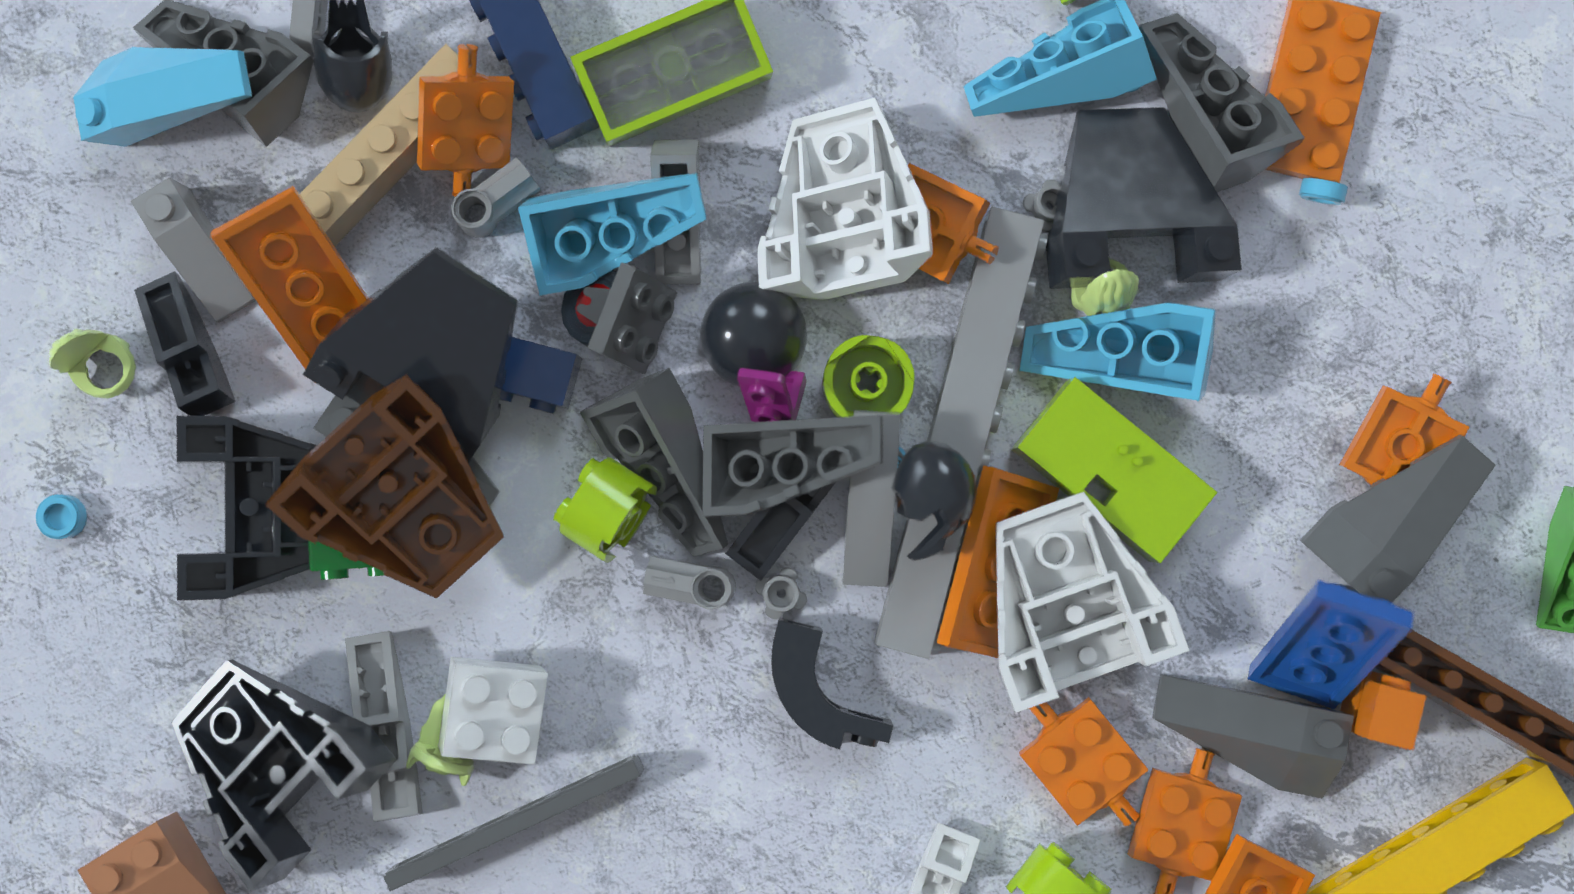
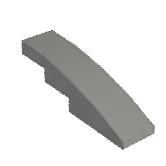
M854 410V416L881 415L883 417V463L849 476L843 585L887 587L895 505L892 484L898 465L901 414L899 412Z
M385 631L345 638L353 718L370 725L397 759L370 788L373 821L380 822L421 815L423 811L417 764L414 763L411 768H406L409 752L414 744L392 632Z

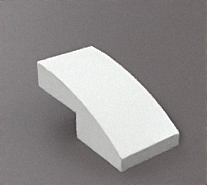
M937 823L908 894H959L962 883L967 881L981 840Z

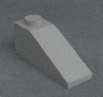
M699 139L654 140L650 154L651 179L697 173L700 183ZM699 223L665 243L654 247L656 280L663 284L701 283V233Z
M169 177L131 200L132 205L154 241L216 322L220 323L256 301L212 240L211 231L214 228L190 188Z

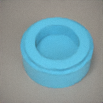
M1303 178L1299 195L1305 200L1317 203L1342 205L1345 202L1348 186L1329 180Z
M58 494L49 496L40 503L36 511V523L39 530L45 536L52 539H68L78 535L85 527L87 521L85 506L78 498L72 495Z

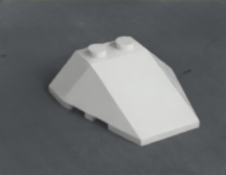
M876 98L792 121L779 169L782 179L777 197L771 198L768 209L772 215L766 236H761L758 245L759 287L778 291L791 297L825 300L905 282L933 255L930 212Z
M1084 492L996 522L999 670L1015 713L1059 698L1057 691L1128 665L1139 662L1149 666L1190 651L1174 606L1165 595H1162L1146 574L1145 569L1119 540V536Z

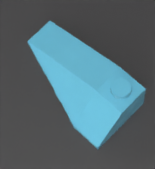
M1099 0L1077 10L1066 18L1068 26L1051 37L1046 33L1041 34L1032 40L1034 45L1032 50L1020 58L1006 57L964 85L963 87L973 116L978 117L1114 98L1124 93L1134 92L1143 85L1157 80L1144 38L1126 1Z
M132 47L102 60L74 95L73 99L81 141L126 147L252 97L244 51Z
M697 173L529 198L518 207L540 296L584 288L603 275L620 267L621 262L629 263L637 256L657 245L665 243L707 218Z
M1168 302L1027 326L1020 371L1065 379L1076 377L1083 382L1200 401L1206 394L1213 354L1216 309Z

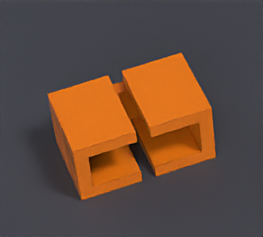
M1371 671L1342 701L1340 711L1354 716L1352 733L1366 739L1413 751L1426 695L1410 691L1412 683L1410 681Z

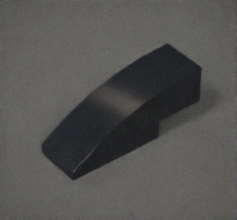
M174 271L134 289L156 362L167 372L177 407L188 416H206L236 402L209 333L179 274Z
M836 482L757 512L725 554L761 581Z

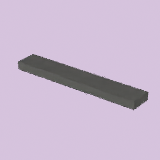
M631 755L401 861L390 868L383 878L389 891L395 890L638 778L645 768L639 755Z

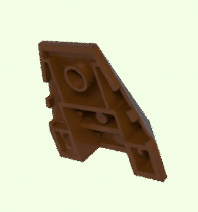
M408 375L403 376L369 397L300 461L266 503V506L300 537L316 543V541L342 552L343 557L354 562L359 560L383 571V575L436 599L504 538V534L441 408Z

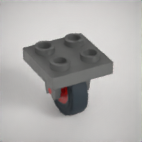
M621 262L618 272L612 270L584 288L566 291L561 306L562 321L570 336L583 345L588 346V349L631 370L645 374L649 363L654 360L657 354L658 340L664 325L673 314L674 300L677 292L637 267Z

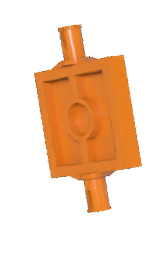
M464 44L458 45V71L444 76H419L417 165L422 171L449 170L454 172L452 191L454 197L461 191L471 189L472 172L481 169L503 168L510 162L514 81L509 76H485L476 72L478 47L467 44V47Z
M909 163L908 167L930 212L933 255L919 269L949 284L960 261L968 253L991 264L995 258L980 249L983 248L997 255L999 247L976 237L978 226L990 202Z
M1433 373L1421 398L1406 396L1383 385L1339 465L1361 475L1371 485L1382 478L1387 480L1410 467L1412 461L1458 435L1465 437L1470 427L1449 417L1438 406L1452 382Z
M1086 698L1071 711L1059 715L1055 713L1047 702L1039 705L1045 714L1038 706L1028 708L1044 727H1042L1037 738L1019 751V754L1077 826L1080 825L1097 810L1107 808L1108 806L1125 827L1132 823L1121 808H1124L1133 821H1136L1140 814L1136 812L1123 794L1129 785L1148 771V768L1091 698Z
M1195 748L1196 751L1189 773L1173 774L1152 767L1140 808V815L1137 819L1127 854L1133 859L1154 864L1161 870L1153 894H1174L1179 876H1195L1212 881L1226 854L1242 795L1217 787L1207 779L1215 753Z

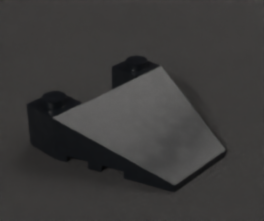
M1164 107L1079 110L1076 113L1064 164L1066 166L1061 189L1057 194L1055 203L1057 208L1052 229L1048 232L1046 244L1050 289L1087 287L1098 276L1110 272L1107 238L1173 236L1178 283L1221 281L1242 270L1237 224Z
M436 247L399 274L383 289H379L356 309H352L345 314L320 342L303 375L342 400L363 374L368 375L385 387L408 375L441 408L469 463L500 415L501 404L499 400L501 388L506 378L505 362L507 352L511 347L518 300Z
M177 416V464L224 463V552L177 553V601L228 599L310 569L308 540L300 537L269 509L266 503L300 461L317 445L250 425L227 416Z
M226 660L171 721L191 775L199 776L207 799L202 801L206 814L207 816L214 815L223 840L219 841L218 845L222 855L250 892L285 879L311 851V848L285 815L319 778L336 800L369 790L397 760L370 725L234 660Z

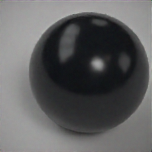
M745 282L724 290L712 301L703 317L700 337L704 356L711 368L727 382L740 387L737 379L740 368L779 373L784 376L790 371H794L801 361L806 348L807 328L804 316L791 296L778 291L762 289L759 287V282Z

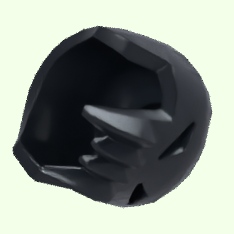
M329 0L327 30L322 37L319 34L312 35L314 68L318 84L328 99L341 109L358 113L368 111L384 99L392 81V58L388 44V32H381V35H378L370 27L364 0H356V4H354L353 0H348L347 5L344 0H340L339 5L337 0ZM359 30L365 33L368 37L362 35Z
M925 441L912 446L902 457L895 473L892 490L896 498L898 514L921 522L933 514L937 521V525L907 557L916 561L928 558L944 550L946 539L969 520L974 510L977 495L974 473L970 464L960 452L948 444Z

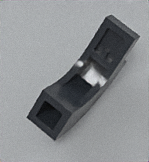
M779 618L772 646V675L778 697L793 721L817 741L839 750L845 732L852 734L851 741L861 745L877 747L878 741L889 743L894 726L890 719L844 708L831 701L821 690L815 676V661L823 633L822 628Z

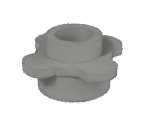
M1055 180L1045 181L1040 191L1035 194L1029 193L1023 200V207L1026 211L1032 212L1036 218L1044 220L1042 228L1044 232H1049L1052 229L1057 208L1055 203L1061 186ZM1047 202L1053 205L1051 210L1046 208Z
M783 568L778 575L772 578L764 577L756 583V592L763 596L766 603L765 613L771 619H779L783 612L789 611L792 608L799 610L806 605L807 596L799 590L796 583L797 573L792 568ZM779 589H783L786 592L782 598L777 596Z

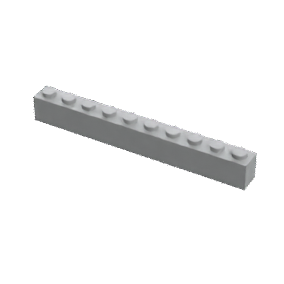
M993 206L986 215L981 239L999 247L998 254L995 255L983 248L980 249L995 258L991 264L975 257L927 441L948 444L959 451L970 464L975 476V482L977 476H981L983 465L989 466L991 450L985 449L989 432L996 433L1000 424L1003 407L996 406L1000 388L1007 390L1012 378L1014 364L1007 362L1011 346L1018 347L1020 345L1025 321L1020 320L1019 315L1023 302L1030 304L1037 278L1030 276L1034 259L1041 261L1048 240V235L1041 233L1044 220ZM933 514L922 522L915 519H906L874 640L878 646L930 659L932 649L939 651L941 648V644L937 643L941 628L939 621L943 606L947 605L953 582L951 580L955 562H958L965 537L962 536L963 525L946 539L944 550L921 560L913 561L907 556L937 525Z

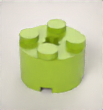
M859 335L850 338L833 351L825 366L822 380L825 401L836 417H853L854 410L899 412L901 414L910 402L914 390V368L911 360L897 343L886 338L873 335ZM864 372L868 377L875 374L879 380L875 384L877 392L871 393L868 389L862 391L858 389L857 385L861 380L859 373Z
M607 457L601 462L592 458L584 466L578 477V481L582 484L572 499L567 497L562 501L554 514L553 520L560 524L559 531L562 535L605 563H609L616 557L610 552L617 543L625 548L639 529L651 507V504L644 501L647 493L656 495L657 487L611 457Z
M1051 842L1048 847L1039 843L1006 885L1010 893H1013L1018 887L1024 894H1110L1112 890L1092 872L1089 871L1084 878L1070 865L1075 859L1055 842Z

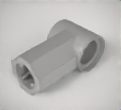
M516 157L474 189H466L459 192L451 205L452 215L467 235L482 238L490 235L496 229L499 221L516 210L529 198L538 194L541 189L525 166ZM471 206H485L486 212L480 221L473 223L465 221L466 211Z
M652 555L646 568L643 583V594L696 604L705 609H717L725 605L733 598L736 591L735 579L725 568L709 567ZM708 575L719 577L725 585V592L719 600L708 598L703 591V582Z

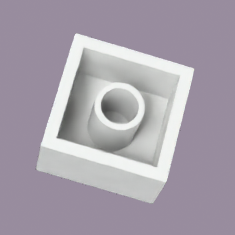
M451 656L438 743L441 755L444 757L535 764L548 672L538 665Z

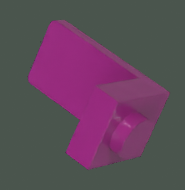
M745 368L739 369L737 379L751 421L769 422L797 419L807 383L805 372L790 371L784 376L779 373Z

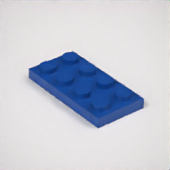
M1318 580L1250 663L1247 679L1335 709L1412 629L1414 612L1397 607L1390 601L1374 599L1348 590L1343 585Z

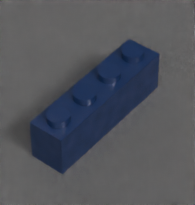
M469 0L480 23L488 19L494 34L488 36L487 39L498 61L507 59L513 74L509 75V77L514 81V95L517 101L526 99L532 114L525 116V119L536 141L544 138L551 150L599 128L539 0Z
M512 337L511 347L506 356L505 370L507 372L505 383L501 388L500 400L512 403L513 395L530 399L529 408L555 414L557 406L569 409L582 357L575 353Z

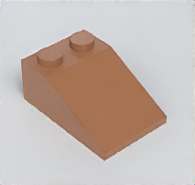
M177 811L154 822L77 870L91 894H226Z

